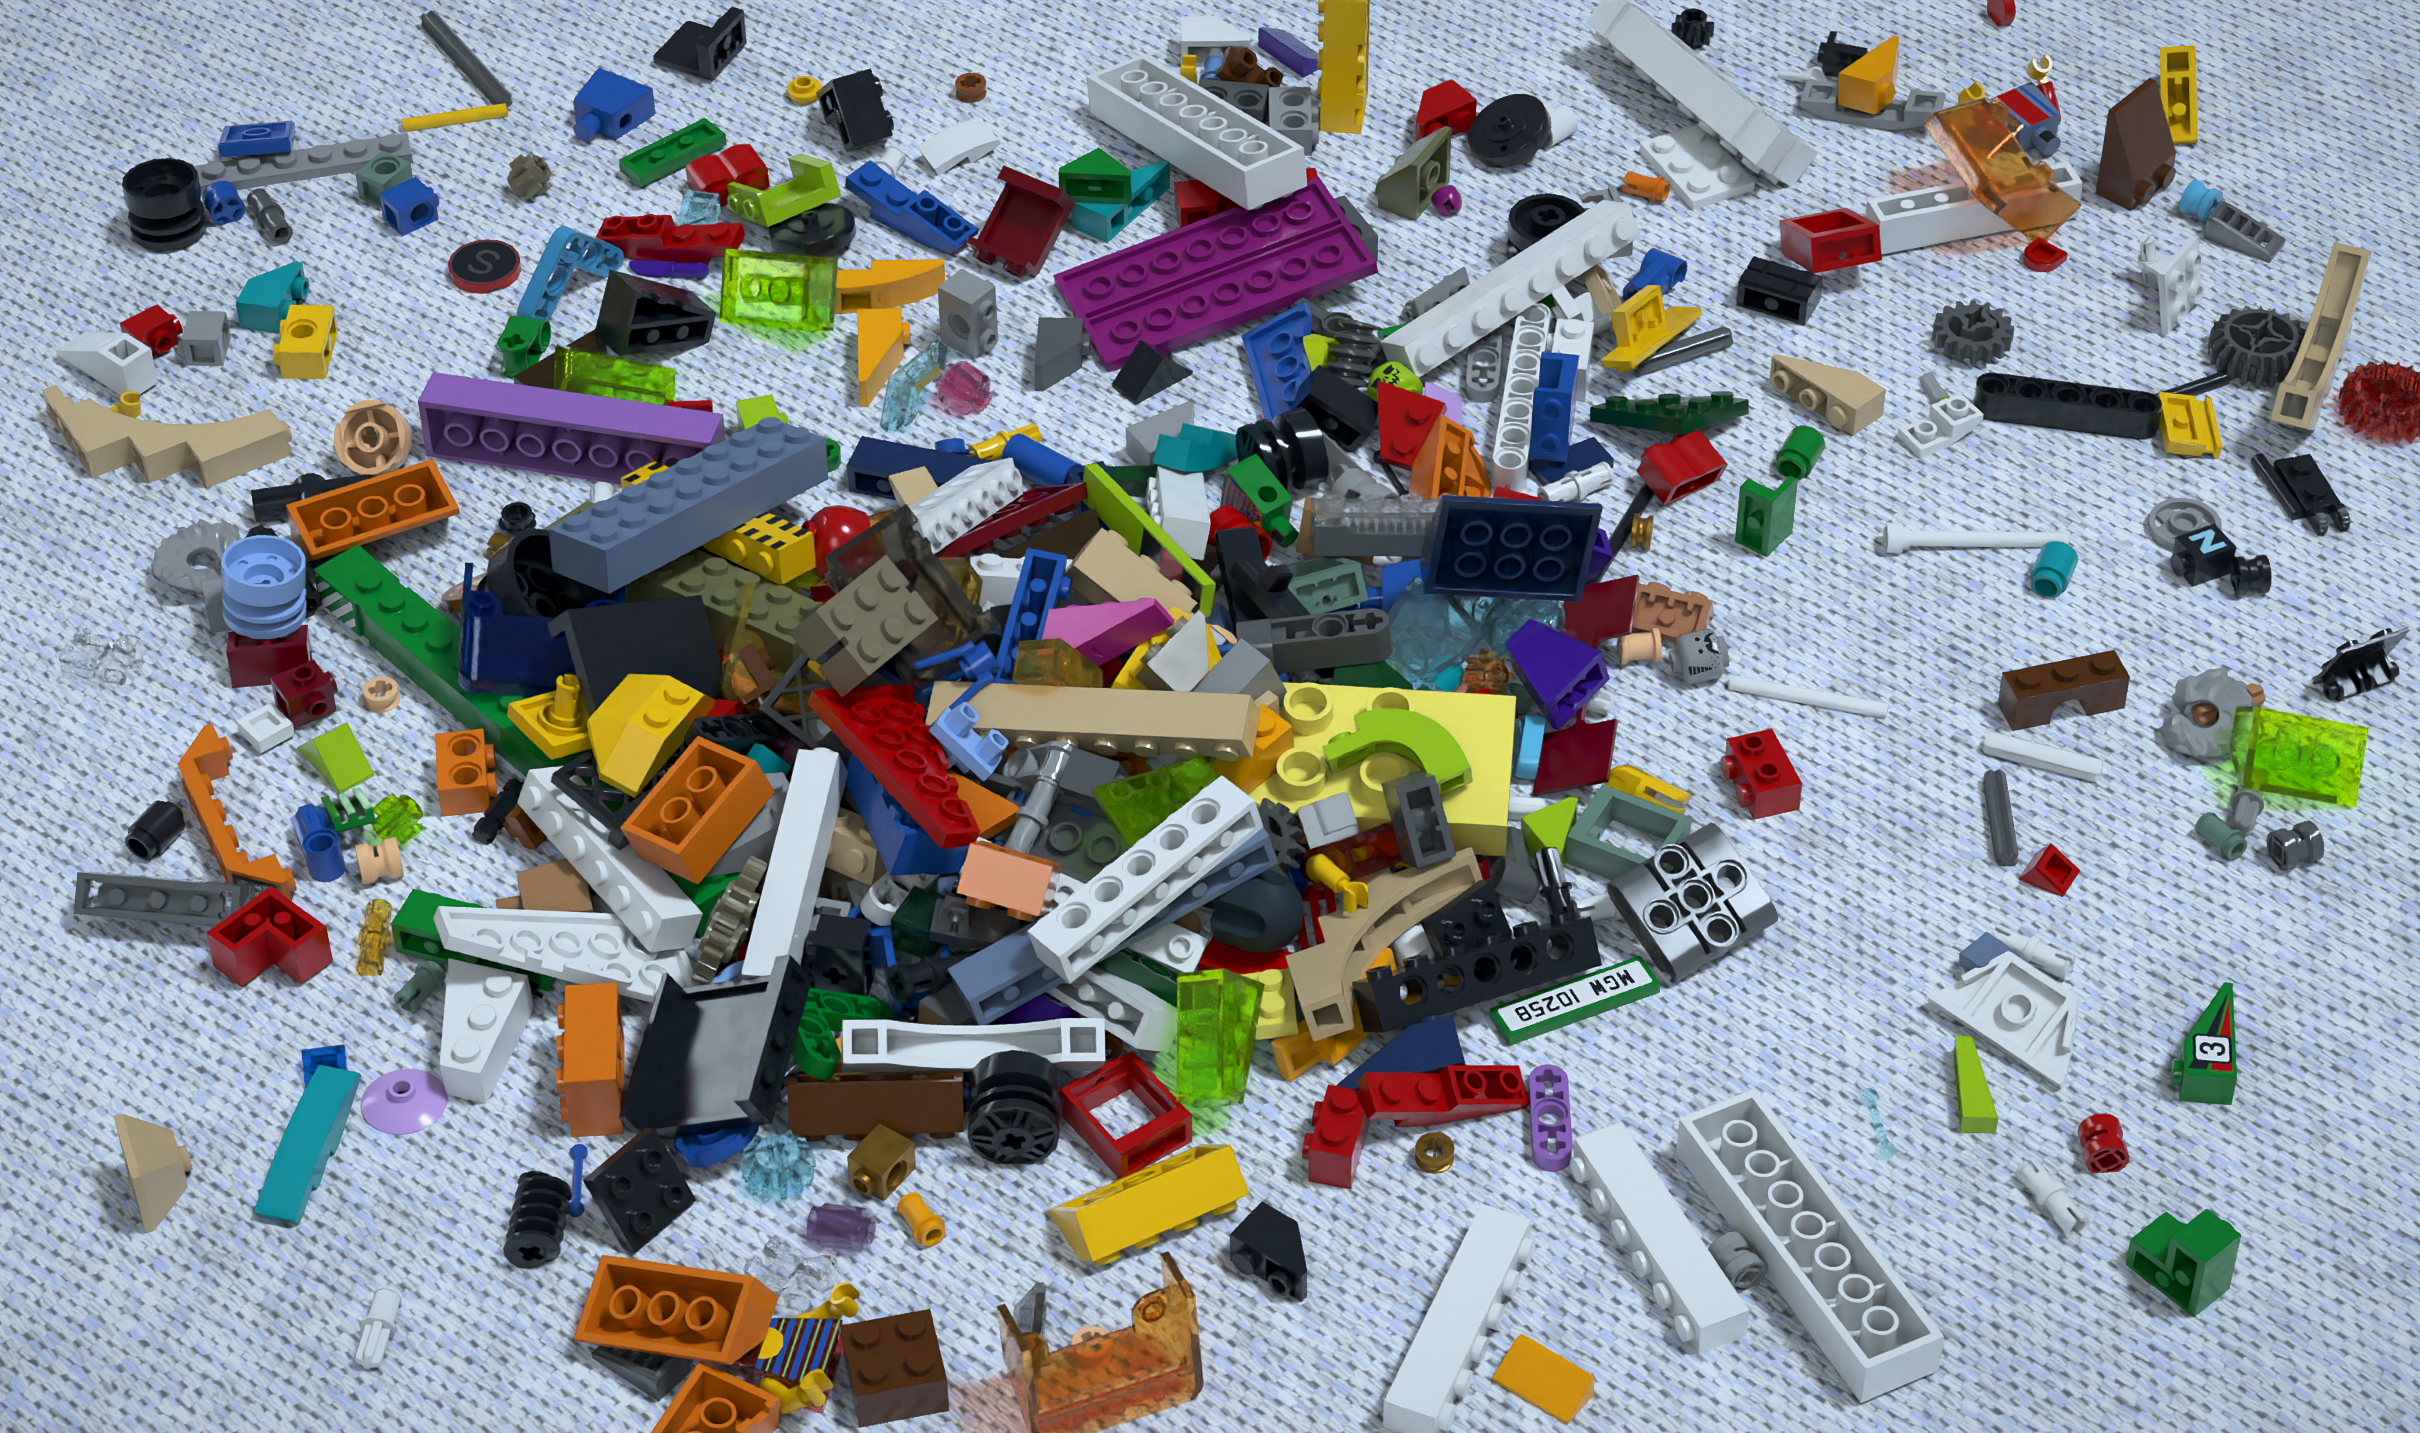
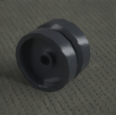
M1536 194L1519 200L1511 208L1508 217L1509 238L1506 254L1508 260L1585 212V209L1575 200L1557 194Z

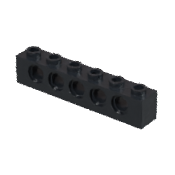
M1573 910L1561 911L1549 915V923L1538 926L1537 921L1517 924L1512 927L1513 934L1502 937L1501 932H1493L1476 937L1477 944L1465 948L1464 943L1442 947L1439 949L1441 955L1429 959L1428 954H1421L1403 959L1404 967L1392 970L1391 965H1385L1366 970L1367 978L1352 982L1363 1031L1384 1033L1417 1023L1427 1016L1446 1014L1601 966L1602 962L1591 916H1574ZM1549 939L1552 942V952L1550 956L1548 955L1546 949L1547 942ZM1513 950L1516 953V963L1514 967L1511 965L1510 955ZM1476 961H1478L1480 965V974L1478 978H1476L1474 975V965ZM1440 971L1444 977V984L1441 990L1437 985V977ZM1403 983L1407 987V996L1404 1001L1400 996V988Z

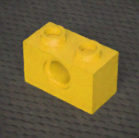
M334 305L289 306L286 319H282L280 322V343H275L273 348V361L275 365H280L282 378L326 379L338 335Z

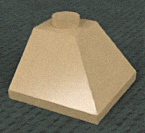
M121 1113L113 1117L145 1233H150L156 1230L188 1188L185 1172L191 1171L193 1168L186 1145L177 1147L173 1130Z

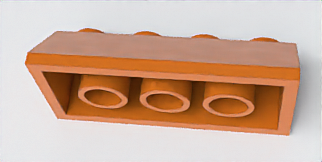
M433 459L286 505L291 537L294 543L301 548L306 557V562L348 550L357 544L360 546L460 514L459 507Z
M602 1255L573 1339L587 1344L732 1365L766 1338L779 1296L754 1276Z

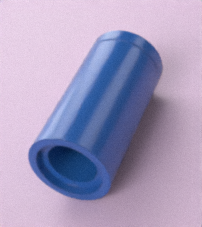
M1017 433L1009 439L1001 457V460L1012 457L1014 466L1019 470L1021 476L1039 486L1067 484V470L1082 466L1080 463L1022 433Z

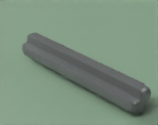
M1720 327L1661 346L1656 350L1655 355L1647 357L1633 371L1638 375H1644L1729 348L1733 345L1732 332L1729 328Z
M1990 769L1984 774L1983 785L1995 862L1998 866H2015L2018 862L2017 857L2019 853L2006 774L2000 769L1997 771Z

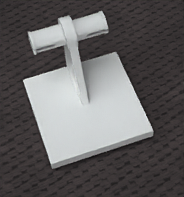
M2144 235L2139 239L2141 254L2137 258L2138 266L2142 268V278L2145 284L2147 282L2148 285H2156L2158 283L2161 332L2167 335L2178 323H2183L2189 310L2195 304H2199L2204 295V284L2201 283L2200 272L2203 256L2199 252L2198 236L2191 235L2172 258L2161 257L2156 253L2154 236Z

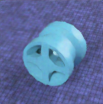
M2195 179L2184 190L2179 203V211L2186 215H2197L2198 220L2206 224L2208 216L2219 202L2223 200V192L2216 188L2209 190L2205 188L2203 182Z

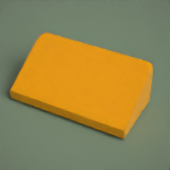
M1520 1334L1495 1372L1492 1381L1568 1425L1593 1397L1595 1378L1589 1372L1524 1334Z

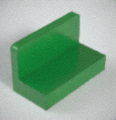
M1789 476L1774 491L1748 478L1740 486L1735 542L1768 557L1793 532L1798 479Z

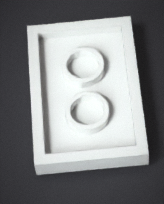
M1698 124L1640 142V153L1661 176H1664L1665 180L1670 182V186L1692 210L1754 191L1755 181L1713 136L1699 127Z

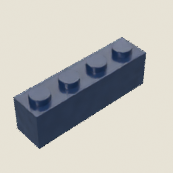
M861 436L847 463L848 488L851 492L896 500L888 480L889 475L925 466L937 487H940L971 466L993 461Z

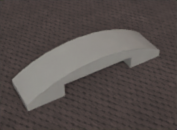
M1807 80L1800 99V107L1829 121L1881 130H1902L1919 127L1939 120L1946 99V93L1910 90L1907 101L1893 100L1876 114H1870L1838 105V83Z

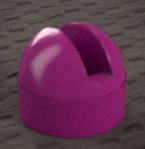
M1443 186L1435 191L1431 197L1432 205L1442 216L1451 217L1450 210L1456 209L1458 212L1461 210L1462 199L1455 186Z

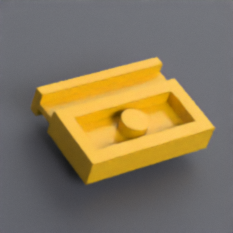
M2158 392L2157 396L2162 402L2159 426L2165 453L2202 457L2203 453H2212V457L2218 459L2223 446L2212 399L2206 397L2205 401H2196L2195 396Z

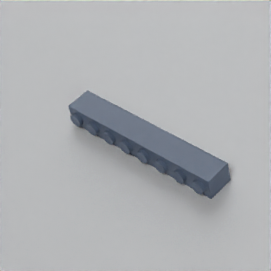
M1262 828L1095 964L1278 864L1270 836L1265 829ZM1042 917L948 968L959 997L978 1026L994 1021L1065 981L1037 957L1027 932Z

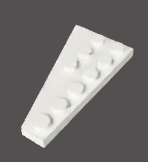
M438 906L433 917L445 949L578 984L617 982L620 995L654 1003L662 974L668 973L682 988L700 985L691 978L694 970L684 948L650 953L616 914Z

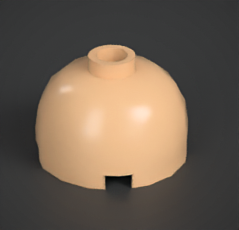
M363 400L350 406L344 412L347 414L342 418L340 424H336L334 429V448L339 460L352 471L361 475L379 476L398 470L407 461L412 449L413 433L408 420L395 407L378 400Z

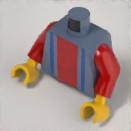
M2043 55L2040 59L2041 68L2037 66L2035 58L2027 65V75L2031 79L2037 80L2038 85L2029 82L1981 103L1979 101L1985 95L1981 84L1974 82L1969 88H1965L1960 92L1958 102L1963 108L1972 110L1973 113L1970 116L1976 126L1975 129L1980 133L1985 143L2006 148L2016 155L2038 148L2045 155L2049 156L2058 150L2061 140L2057 137L2058 125L2061 122V113L2052 81L2048 82L2046 75L2052 68V60L2048 55Z

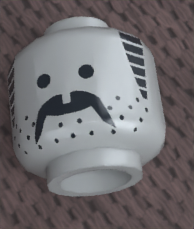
M1711 629L1679 635L1676 638L1675 650L1669 651V660L1673 674L1681 673L1683 680L1688 684L1719 679L1723 675L1724 668L1730 665L1724 637H1717L1716 633Z

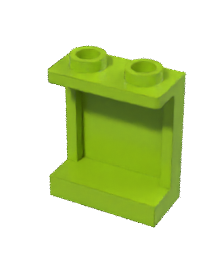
M799 153L787 158L793 179L764 191L736 182L727 184L729 208L734 215L741 219L769 227L841 196L832 163Z

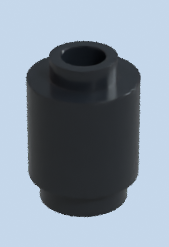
M154 801L128 828V835L125 837L126 846L135 856L144 860H150L154 855H161L185 829L183 812L172 802Z

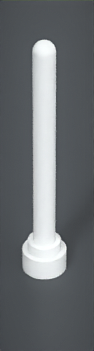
M1885 523L1883 529L1885 554H1901L1902 550H1909L1910 546L2042 547L2044 544L2052 541L2064 542L2066 544L2070 542L2069 536L2064 532L1910 531V527H1903L1902 523Z

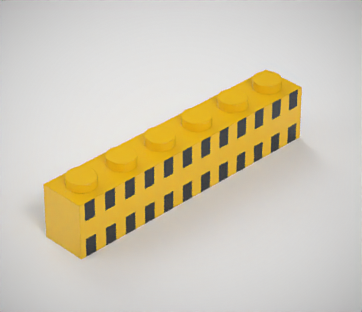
M653 461L621 477V488L623 490L626 487L634 486L648 479L650 475L662 472L670 467ZM765 512L702 545L708 551L781 585L816 567L813 532L769 512Z

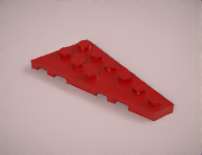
M912 684L855 687L843 697L835 689L812 690L807 703L810 708L836 734L843 745L862 762L865 769L872 773L887 789V792L901 804L910 817L927 832L936 845L940 846V848L953 849L955 847L970 846L971 842H977L980 829L967 802L959 799L957 795L959 784L955 777L948 775L947 768L949 763L938 739L929 732L931 727L925 725L922 720L925 712L922 705L915 703L913 700L915 690Z

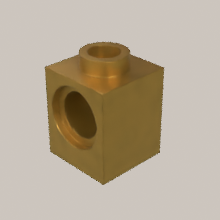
M879 1123L847 1156L849 1182L853 1188L864 1196L871 1194L885 1201L916 1169L914 1142Z

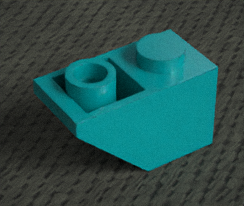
M294 261L248 279L236 300L240 328L280 333V322L282 319H286L289 306L298 305L300 300L306 299L309 293V279L305 278L302 262Z

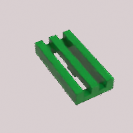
M360 787L352 789L354 795L352 798H348L345 792L336 793L337 802L332 803L329 796L321 797L322 806L335 832L339 833L376 821L373 807ZM355 806L358 807L363 816H357V812L354 809ZM344 810L349 820L341 821L338 811Z

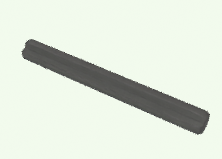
M430 10L427 14L423 13L420 17L422 20L421 26L493 105L506 103V107L511 106V93L438 13Z

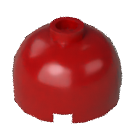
M842 505L827 506L815 513L809 521H805L801 527L813 532L816 567L810 570L814 575L826 580L862 563L867 548L860 546L863 534L870 536L871 530L870 518L866 512Z

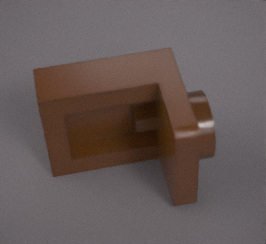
M753 643L738 651L737 655L757 688L741 697L738 702H740L742 708L750 704L753 710L762 705L776 687L777 682L770 672L776 668L764 648L757 651Z

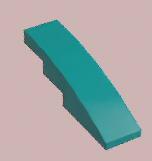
M318 1065L296 1106L271 1163L254 1210L257 1217L299 1225L303 1218L311 1190H317L329 1155H335L339 1147L362 1076L359 1072Z

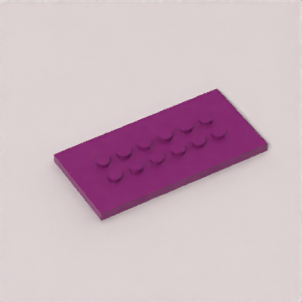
M1316 177L1308 180L1306 187L1294 191L1292 195L1279 197L1267 202L1259 209L1247 210L1242 206L1232 208L1054 274L1053 278L1057 290L1074 318H1083V333H1090V344L1106 371L1112 372L1122 369L1139 340L1169 352L1291 306L1302 297L1310 299L1378 273L1374 257L1322 180Z

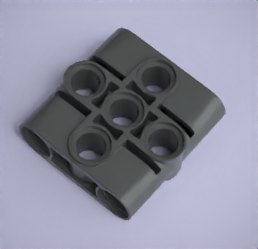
M1712 822L1675 844L1661 846L1654 856L1607 883V892L1614 906L1661 972H1667L1672 977L1670 982L1673 984L1709 962L1724 958L1731 949L1778 922V914L1771 899L1723 831ZM1660 864H1671L1676 869L1677 874L1666 873ZM1717 877L1730 879L1735 888L1722 886ZM1684 897L1695 898L1700 903L1701 908L1688 906L1684 901ZM1649 918H1661L1666 923L1667 928L1655 927ZM1707 931L1719 932L1725 942L1713 941Z

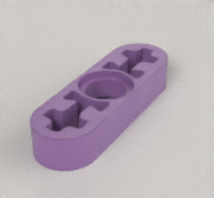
M1545 1064L1534 1068L1529 1076L1528 1093L1532 1158L1540 1169L1557 1172L1568 1167L1572 1159L1573 1144L1568 1076L1562 1068L1556 1065ZM1544 1081L1552 1082L1553 1097H1545ZM1546 1113H1553L1562 1120L1557 1124H1546L1540 1121L1539 1117ZM1548 1138H1556L1555 1143L1558 1154H1549L1547 1149Z

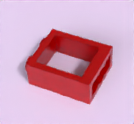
M1847 207L1779 220L1782 253L1786 258L1813 274L1882 261L1879 225ZM1842 252H1845L1846 257L1841 260L1839 256Z
M1132 1051L1117 1059L1108 1061L1103 1067L1082 1078L1071 1081L1066 1087L1061 1089L1062 1117L1119 1179L1144 1169L1192 1142V1114ZM1130 1089L1156 1118L1115 1140L1089 1111Z

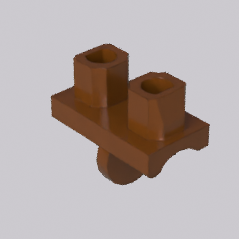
M1232 46L1226 49L1224 60L1216 73V76L1223 81L1269 85V87H1280L1283 79V73L1275 67H1269L1264 70L1257 65L1258 59L1256 54L1247 47L1239 51Z

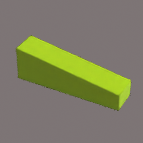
M1955 1036L1953 1057L1960 1133L1996 1134L1998 1116L1973 1036Z

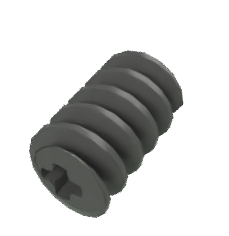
M1350 318L1338 319L1337 324L1345 329L1346 332L1334 334L1333 339L1342 346L1329 349V353L1337 361L1326 362L1325 368L1355 388L1367 387L1368 382L1362 379L1360 374L1371 373L1372 368L1364 362V359L1376 358L1377 354L1369 349L1368 346L1380 344L1381 339L1372 332L1373 330H1384V328Z

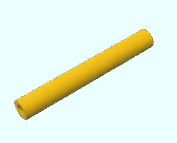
M506 103L404 118L401 119L403 132L508 117Z

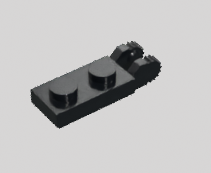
M2311 454L2274 461L2273 468L2304 509V518H2307L2317 536L2324 535L2328 531L2329 526L2325 514L2330 515L2339 531L2350 529L2351 521L2348 510L2338 499Z

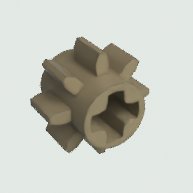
M520 154L509 163L512 170L507 176V181L511 189L520 197H525L526 195L529 198L532 196L538 197L550 189L546 182L550 180L551 170L548 164L538 155L531 157L528 154L524 157Z

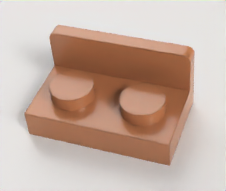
M1649 582L1648 585L1639 583L1632 633L1650 632L1651 628H1659L1661 640L1675 643L1676 638L1681 634L1707 629L1709 620H1713L1715 614L1713 601L1709 600L1704 594L1695 591H1687L1683 594L1671 591L1669 587L1661 583Z

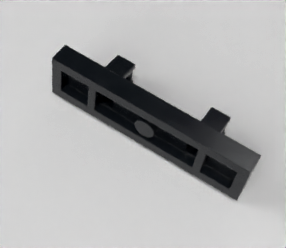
M1262 559L1252 561L1241 560L1235 561L1228 572L1267 618L1278 619L1311 615L1288 589L1294 573L1286 564L1268 566ZM1335 667L1314 669V671L1321 679L1333 678Z

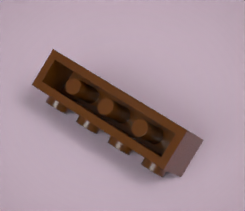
M964 1071L834 1073L832 1078L826 1080L817 1079L807 1074H790L787 1084L789 1136H799V1139L802 1141H821L825 1139V1135H843L845 1140L859 1141L863 1140L879 1123L906 1138H911L912 1133H930L932 1138L947 1139L955 1137L956 1132H964Z

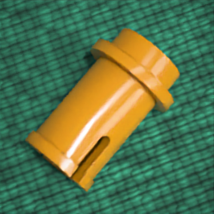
M912 1192L906 1194L899 1200L896 1207L897 1211L911 1227L912 1237L918 1244L931 1247L938 1244L944 1238L945 1221L940 1215L932 1213L919 1193Z

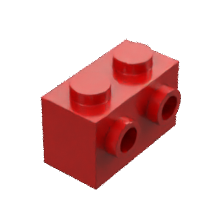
M1772 728L1727 738L1725 756L1721 757L1722 773L1726 780H1733L1738 804L1741 808H1748L1753 820L1800 809L1802 782Z
M1328 1085L1323 1102H1315L1312 1114V1126L1315 1127L1313 1134L1306 1133L1302 1149V1159L1309 1160V1182L1348 1189L1352 1188L1370 1125V1120H1367L1360 1090Z

